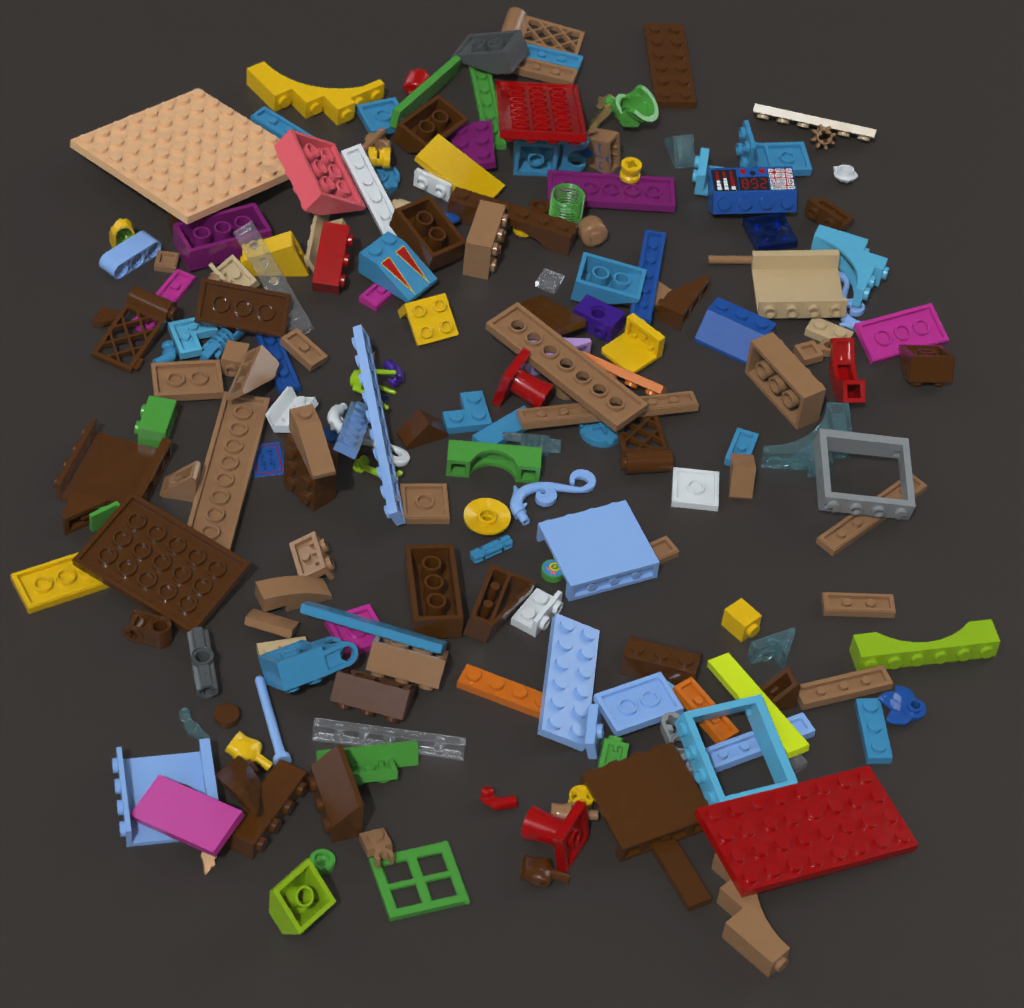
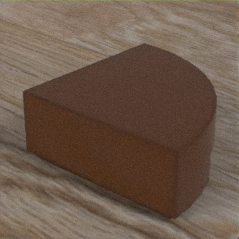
M101 306L93 319V327L104 328V325L112 324L119 311Z

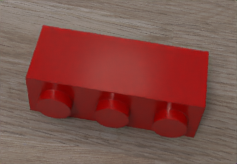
M323 222L312 279L313 291L339 295L340 287H345L346 274H343L344 267L349 266L350 254H347V249L352 247L354 234H350V225Z

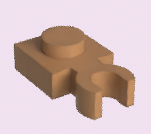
M823 339L820 344H816L812 340L794 345L793 352L804 366L821 362L824 356L831 357L830 348H828L830 339Z
M384 827L359 833V842L367 858L374 856V865L377 868H381V860L383 859L388 860L390 865L394 864L392 842Z

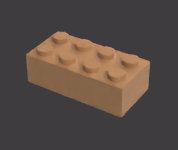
M774 332L751 340L745 368L747 376L796 430L819 421L826 392L824 385L812 375L810 370L799 361L797 356L787 348Z

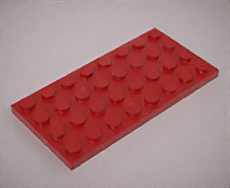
M495 80L500 138H504L505 141L509 142L524 139L529 143H536L538 140L547 141L550 144H558L560 141L568 142L572 145H580L581 142L586 143L587 133L577 84Z
M870 765L700 807L694 813L741 898L916 851L919 846Z

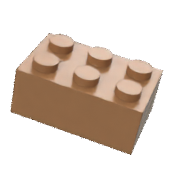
M480 200L465 243L462 275L488 280L490 272H495L497 259L495 258L500 257L502 249L500 243L505 242L507 233L503 229V227L506 228L508 222V214H505L506 205Z

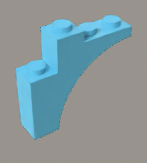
M819 224L813 237L811 250H839L838 269L847 276L852 286V305L860 308L863 300H868L873 286L879 287L882 279H887L890 269L886 267L888 258L870 253V249L867 248L869 239Z

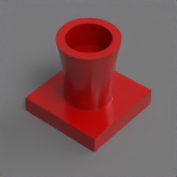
M523 347L502 375L492 401L493 405L500 408L511 392L526 401L533 408L543 407L546 404L555 384L541 380L524 371L531 351Z
M577 800L565 819L550 814L536 805L532 806L523 821L522 839L554 846L557 870L567 873L590 838L586 803Z

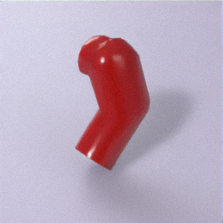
M485 786L480 790L481 795L479 797L481 802L495 811L517 808L515 795L498 797L494 794V789L491 786Z

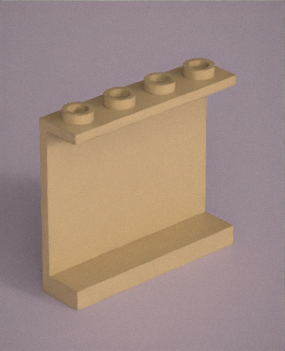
M839 250L752 251L751 272L757 315L766 319L846 317L848 300L843 298L838 270Z

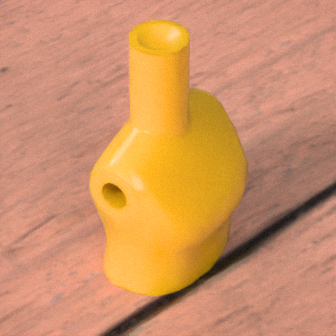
M241 731L236 734L225 749V752L231 755L233 759L240 755L245 761L250 759L266 771H269L274 764L261 754V742L246 736Z

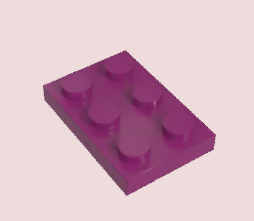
M492 119L467 123L451 134L452 144L482 168H496Z

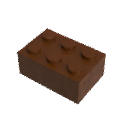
M430 195L394 210L389 226L400 239L409 245L430 271L461 258L466 240Z
M291 433L285 435L283 484L288 491H292L299 498L303 505H307L314 512L336 499L338 452L333 450L334 446L327 441L336 474L312 480Z

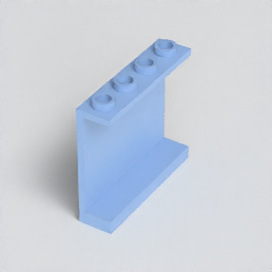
M626 500L538 523L536 539L538 542L545 540L566 580L565 595L568 601L654 579L658 576L660 562Z
M210 738L199 739V752L123 759L122 747H116L117 758H112L113 774L118 773V779H114L115 794L121 795V800H117L118 816L123 815L124 820L119 821L120 837H126L127 847L180 842L135 822L130 817V813L158 775L177 783L186 784L200 793L219 800Z

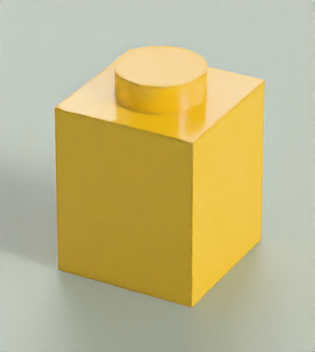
M740 598L724 609L721 625L740 642H743L749 637L753 638L760 631L762 615L744 599Z

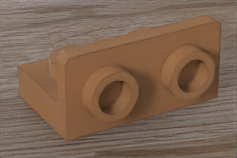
M313 531L289 543L298 576L318 578L325 574L330 581L335 579L333 574L335 565L332 558L327 554L330 548L325 538L320 539L317 533Z

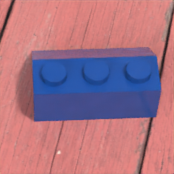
M717 297L707 309L694 341L746 365L751 340L771 332L775 334L777 323Z

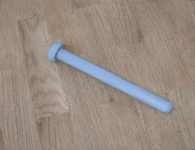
M259 675L255 678V684L275 752L273 756L274 766L280 759L291 764V756L288 752H285L265 679Z

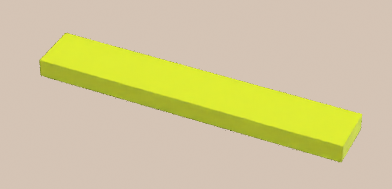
M729 653L707 661L709 670L736 700L762 695L788 759L809 751L810 744Z

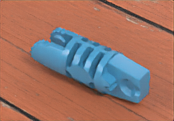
M221 328L203 345L202 348L204 350L199 360L219 359L223 354L227 340L238 341L246 332L236 331L232 334L230 329Z

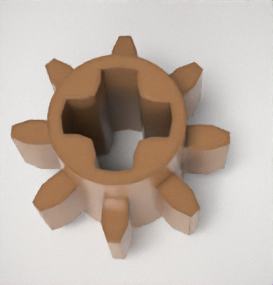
M820 124L818 125L819 130H811L814 136L809 140L816 143L815 148H819L822 145L823 149L827 150V144H835L832 141V137L836 133H831V126L823 129V125ZM822 134L827 135V138L824 139V141L819 140V136Z

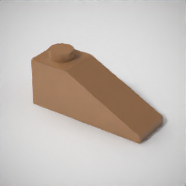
M263 345L245 352L226 396L228 402L266 382L272 381L276 377V371L280 363Z
M313 404L289 409V431L312 480L335 475V467L322 424Z

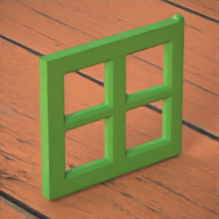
M446 840L394 853V864L407 861L412 879L389 884L383 869L384 866L390 865L389 861L381 860V868H377L374 865V857L369 858V864L390 922L465 904L469 905L471 902L449 842ZM442 854L447 871L424 876L418 859ZM450 878L456 895L432 900L427 883ZM416 886L421 903L397 908L391 891Z

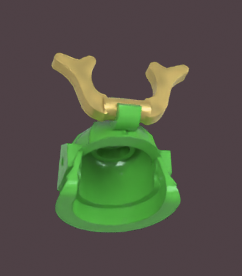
M644 85L636 86L628 94L622 93L616 97L611 94L605 97L600 96L596 107L599 110L603 108V110L597 117L591 120L588 129L592 127L597 128L613 112L615 114L614 117L622 127L635 128L642 123L653 122L659 115L658 104L652 93Z

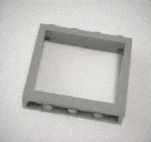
M819 428L813 441L818 510L831 511V513L841 512L877 518L887 517L909 520L916 507L909 438ZM828 451L897 458L902 499L831 492Z

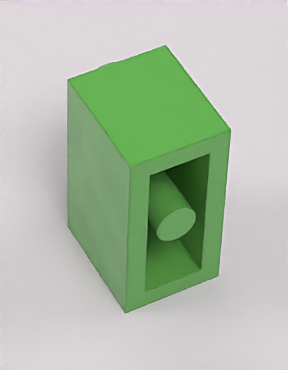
M149 395L147 403L142 404L141 420H137L134 433L138 435L139 444L158 448L163 438L169 439L177 417V400Z

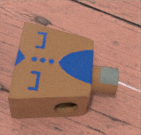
M592 127L586 131L590 139L589 146L580 150L581 156L586 159V165L601 173L612 174L621 166L620 134L616 131Z

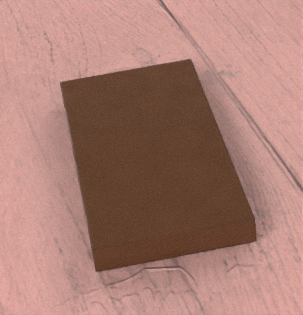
M202 278L194 323L281 339L286 331L291 294Z

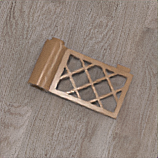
M512 7L508 10L501 31L521 30L524 38L532 36L534 41L525 39L527 44L572 53L565 50V48L570 47L574 51L572 54L576 55L579 54L585 32L527 16L525 11L519 7ZM529 24L538 26V28L532 29ZM553 30L556 31L558 34L552 35L549 31ZM544 33L546 37L540 38L537 34ZM568 36L578 37L579 39L571 40ZM563 38L565 43L560 44L557 40ZM551 42L554 46L551 47L545 43Z

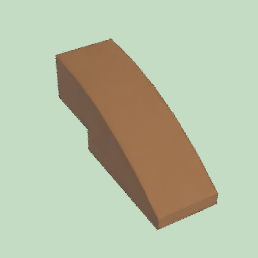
M282 576L255 582V596L263 612L284 607L286 612L301 608V604L306 601L320 603L332 599L324 579L319 577Z

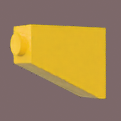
M292 231L242 246L241 264L253 276L305 277L309 275V267L304 259L305 253Z

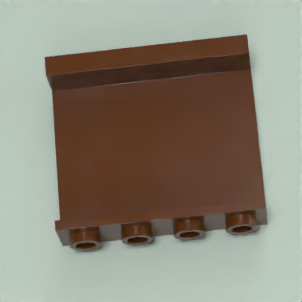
M92 418L89 425L84 426L80 441L75 442L71 457L65 460L62 473L57 475L54 480L53 486L56 489V499L68 502L70 493L75 492L103 497L107 500V505L115 501L121 504L133 492L149 501L172 457V440L163 438L156 449L97 432V419Z
M673 742L665 745L658 744L651 750L633 753L626 759L620 761L613 760L606 766L597 769L590 768L581 774L579 785L587 787L617 842L615 856L619 863L652 851V846L674 838L680 841L704 832L694 813L697 808L708 806V803Z

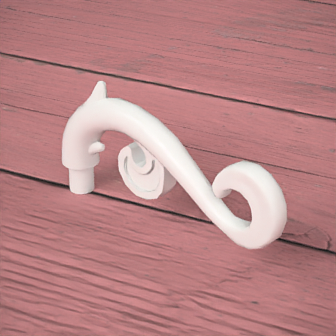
M345 403L335 404L328 411L327 415L330 430H334L338 434L344 420L342 416L348 409ZM367 426L361 445L374 448L375 442L372 441L369 433L370 428ZM390 444L391 450L398 455H393L394 466H406L410 460L409 453L401 447Z

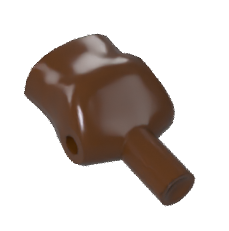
M524 855L520 865L519 878L521 881L528 882L534 887H547L552 880L567 884L570 879V873L553 869L552 863L548 858Z

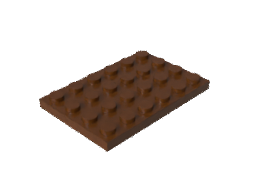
M133 492L124 499L72 559L73 565L151 613L169 618L171 625L186 634L194 627H202L251 568V562Z

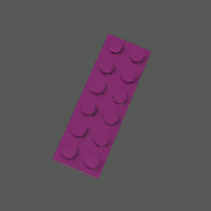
M560 170L547 171V202L549 204L551 192L555 186L562 183H571L579 186L585 192L584 207L675 213L674 178L640 176V180L637 183L628 184L620 179L619 174Z

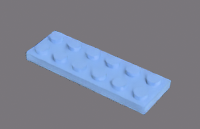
M556 613L551 620L537 734L583 752L585 749L588 707L592 704L600 630Z

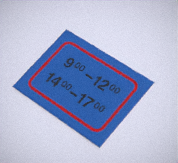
M279 442L259 444L253 467L254 478L284 474V459Z

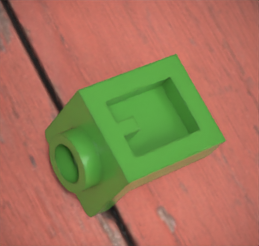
M609 735L608 739H602L597 768L606 766L613 760L620 761L626 759L629 744L624 743L623 738Z

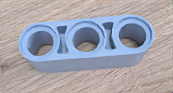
M140 231L103 254L99 261V267L115 279H121L156 257L158 250H161L162 244L146 231Z

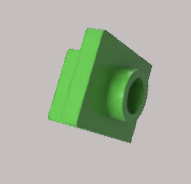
M115 501L90 513V530L92 532L98 530L118 508L120 503Z

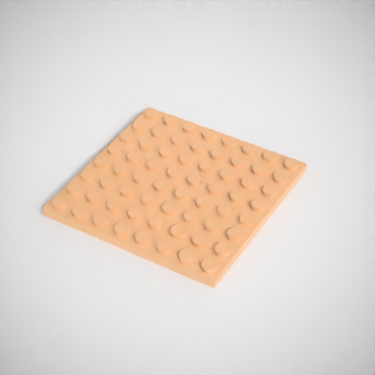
M199 88L70 140V148L185 224H190L289 180L274 148V145L280 139Z

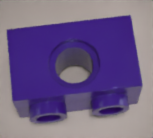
M588 294L573 309L575 314L586 319V327L581 330L607 343L611 342L623 329L625 312Z

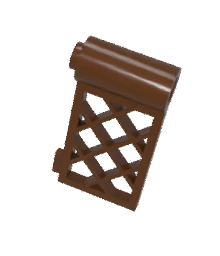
M134 286L128 294L126 304L91 353L92 358L130 374L133 371L138 372L145 362L143 356L164 325L177 318L179 313L177 303ZM128 312L138 317V319L129 322L124 320ZM151 321L157 323L155 328L144 330V323ZM136 325L141 326L142 332L129 335L127 328ZM125 329L126 336L113 339L112 335L115 331ZM144 337V344L133 348L131 341ZM129 342L131 349L117 352L115 345ZM113 346L115 352L109 355L100 353L103 348ZM133 355L134 359L129 365L120 362V357Z
M658 415L649 416L648 418H635L642 422L639 426L632 422L625 425L624 427L633 430L631 434L621 429L615 432L622 454L619 457V466L621 470H624L625 474L671 472L673 470V454L671 449L667 447ZM648 425L654 428L655 431L651 433L644 428ZM640 434L647 439L643 442L635 438V436ZM653 441L661 447H652L648 444ZM630 442L638 447L627 449L626 445Z

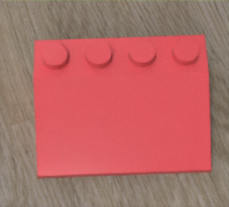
M290 129L274 145L278 154L277 157L282 162L285 174L290 179L293 191L297 194L301 207L305 212L316 215H329L362 211L366 208L335 143Z

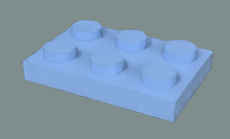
M661 672L596 693L593 699L595 704H599L602 716L613 734L617 737L659 723L665 713L675 712L681 715L684 707Z

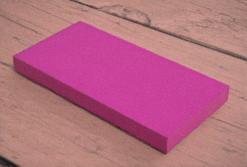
M932 303L855 323L853 326L871 365L900 357L899 345H944L949 342V338Z
M161 775L157 776L130 813L133 821L214 857L217 856L245 816L242 810Z

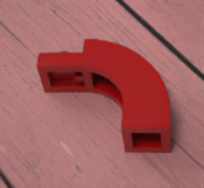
M831 338L829 374L836 401L838 403H865V380H859L856 373L854 338Z

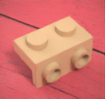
M233 254L218 267H215L212 262L208 265L213 271L212 273L219 275L217 279L222 282L226 279L229 283L254 288L260 285Z

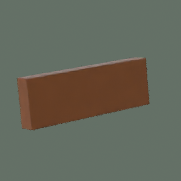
M676 838L652 846L651 852L688 912L711 904V895Z

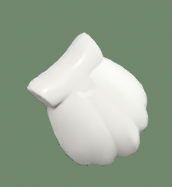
M850 165L833 167L834 177L839 182L848 184L855 181L858 177L854 167Z

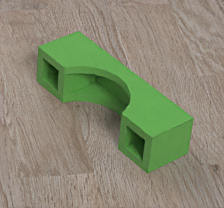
M449 439L446 476L469 478L475 470L481 467L495 466L508 471L513 476L515 482H539L542 448Z

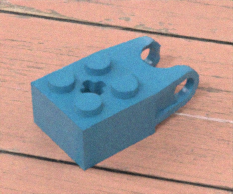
M587 136L586 143L581 142L580 145H572L560 141L558 144H550L543 140L529 143L524 139H517L514 141L513 175L547 176L548 170L581 172L586 168V159L573 152L587 148L590 139ZM577 161L581 165H573L571 162Z
M329 636L313 642L300 640L259 655L258 658L266 684L285 693H291L299 690V686L303 684L321 682L322 677L352 665L357 660L358 649L352 642L342 641L337 637ZM349 646L352 651L351 657L347 660H342L344 647Z

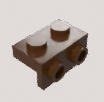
M821 196L817 200L813 198L807 200L805 215L818 224L844 231L853 225L854 217Z

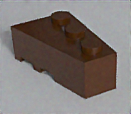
M491 564L463 634L486 643L529 598L536 582Z

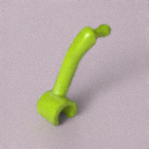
M366 455L360 456L353 463L354 471L358 473L366 471L379 477L376 468L369 466L370 460ZM401 470L396 472L397 480L403 474Z

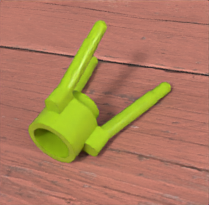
M359 368V370L353 371L350 377V386L353 387L352 391L362 394L365 390L359 380L358 374L361 373ZM376 369V374L395 375L397 373L396 370ZM379 385L381 391L393 395L397 393L393 389ZM382 402L383 408L388 410L389 406Z

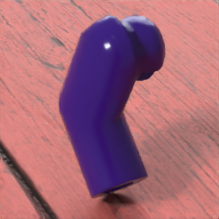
M391 359L386 360L383 368L386 370H396L397 372L395 375H391L387 382L393 387H397L400 382L404 381V371Z

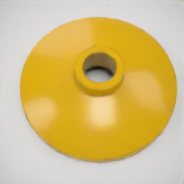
M479 498L473 500L465 507L463 519L467 527L472 531L482 535H495L507 529L511 521V513L505 504L496 499Z

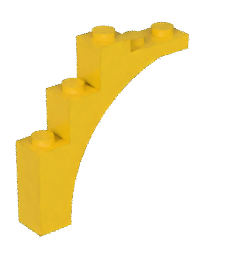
M264 61L248 67L246 84L274 112L290 105L305 119L324 112L337 126L355 118L356 105L384 99L385 83L380 79L354 88L316 87L289 79L272 69Z

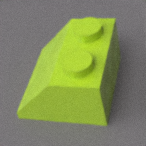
M306 858L270 890L269 914L282 934L300 935L336 902L310 858Z

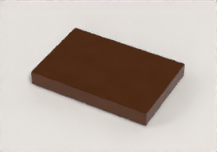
M543 295L519 302L559 335L586 327V319Z

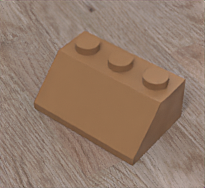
M375 636L366 670L371 671L370 674L376 677L385 678V675L394 677L398 683L409 684V682L419 684L421 689L433 691L434 688L439 689L449 651L445 650L437 654Z

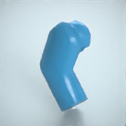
M166 340L162 343V348L164 349L162 355L153 359V363L174 362L176 360L177 347L174 346L172 340Z

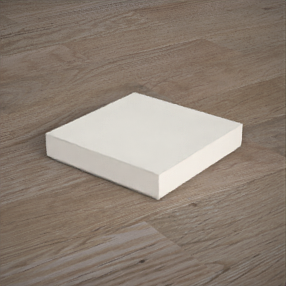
M673 467L671 507L718 512L719 472Z

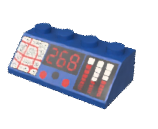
M793 167L708 168V211L712 214L797 212V188Z

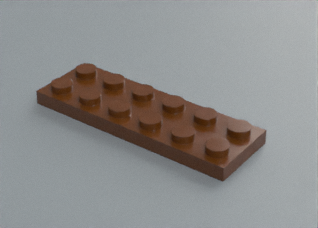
M644 23L643 32L652 92L658 108L695 109L696 97L684 24Z

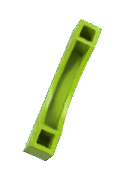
M992 619L970 621L953 635L930 642L901 641L878 632L854 634L849 651L856 671L884 665L885 669H898L996 657L1001 641Z

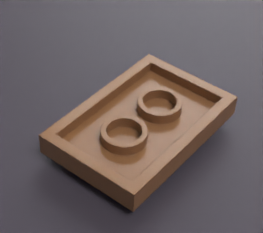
M220 359L151 363L153 395L156 397L177 401L223 398L224 388Z

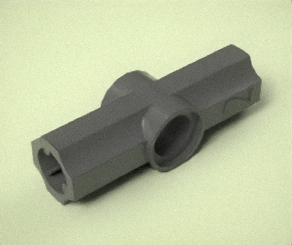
M194 627L191 631L187 632V641L196 696L202 699H211L214 695L218 694L214 653L211 650L208 630L202 627Z

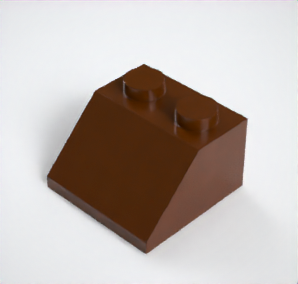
M899 345L902 375L910 384L919 386L923 385V382H928L932 385L943 386L945 383H952L955 356L942 345Z

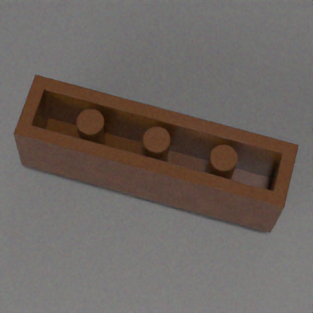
M280 759L261 784L258 814L253 816L245 808L242 809L245 816L227 840L226 847L251 860L256 857L258 852L262 853L268 844L269 837L272 833L276 834L280 829L285 815L289 816L292 813L296 800L305 795L308 789V783H306L307 771Z

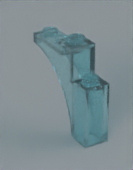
M826 402L823 420L810 434L791 443L763 446L760 459L761 468L806 470L807 477H816L813 448L815 436L819 428L853 432L849 403ZM828 451L830 476L834 463L833 458L850 459L851 453Z

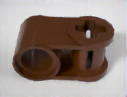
M134 610L131 613V620L122 631L123 636L127 640L158 649L167 648L171 645L172 627L169 618L147 613L143 610Z

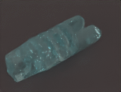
M502 433L504 440L520 442V445L517 446L542 448V456H548V453L561 452V440L550 439L549 435Z

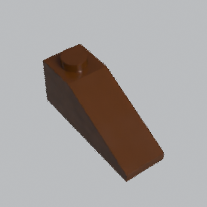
M705 275L669 291L664 299H659L655 309L658 311L656 321L680 331L708 293L711 276Z
M238 755L217 772L215 776L226 791L255 816L259 811L261 780L256 774L259 769L250 759L245 761Z

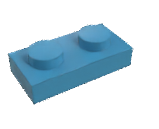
M737 427L726 454L724 465L730 466V453L752 455L759 434Z

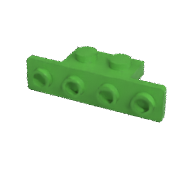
M416 740L343 748L357 786L368 782L387 783L390 780H397L398 767L417 766L419 764L418 742ZM331 749L317 750L316 761Z

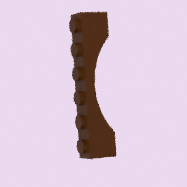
M455 187L448 200L447 213L457 214L461 218V221L458 223L472 224L480 200L506 205L505 214H508L507 225L531 235L548 251L569 256L575 244L578 225L576 223L459 187Z

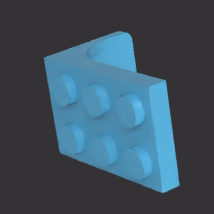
M743 120L742 127H739L740 141L736 143V155L740 156V167L792 166L794 176H811L812 166L804 142H755L749 121Z

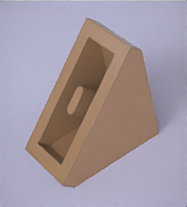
M730 453L728 498L752 500L756 475L754 455Z
M196 460L164 477L159 495L162 498L194 502L201 477V463Z

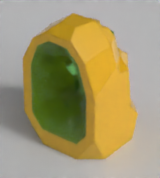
M119 218L110 227L109 240L112 248L135 235L131 221Z

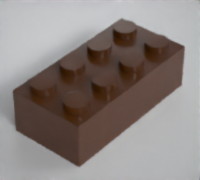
M405 545L403 565L411 631L434 638L462 637L464 618L454 545Z

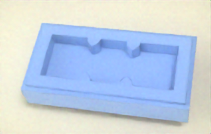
M590 704L588 707L584 744L587 757L589 759H598L600 739H604V724H602L599 704Z

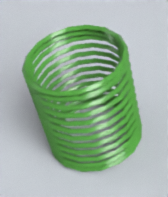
M562 183L555 186L551 192L548 215L558 216L563 219H573L567 221H575L573 223L578 224L583 216L585 192L579 186L571 183Z

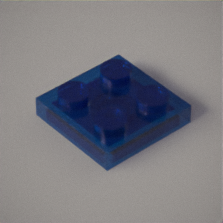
M784 213L743 218L742 226L755 251H775L797 247L798 240Z

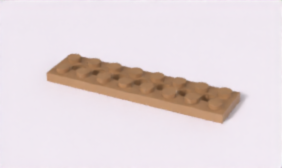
M516 302L486 322L485 329L517 355L523 347L531 351L527 363L615 432L647 411V402L520 303ZM513 327H516V328L521 327L522 329L517 330V329H514ZM529 339L538 340V342H531ZM544 352H547V353L553 352L554 355H547V354L544 353ZM561 365H565V366H566V365H569V366H571V367H570V368H564V367H562ZM577 378H586L587 380L581 381ZM594 391H603L604 393L597 394ZM611 404H619L620 407H614Z

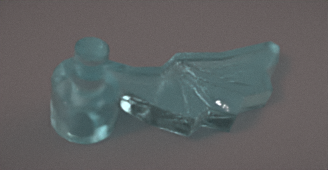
M185 707L180 709L179 719L184 722V729L188 732V736H193L196 740L210 738L202 730L198 722H194L191 719L189 709Z

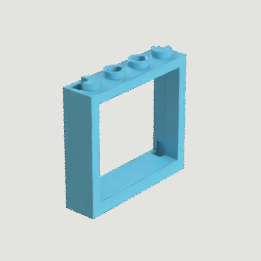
M761 694L686 711L674 722L677 729L676 734L680 737L684 746L685 756L693 768L695 781L699 783L708 805L798 783ZM745 711L775 784L725 796L695 722Z

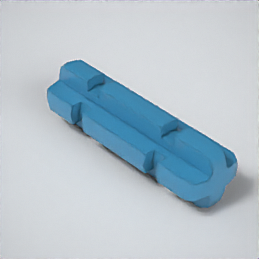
M504 535L499 538V541L496 539L480 546L481 549L471 550L469 558L474 564L483 561V558L488 559L501 553L502 549L505 551L512 548L513 540L509 535Z

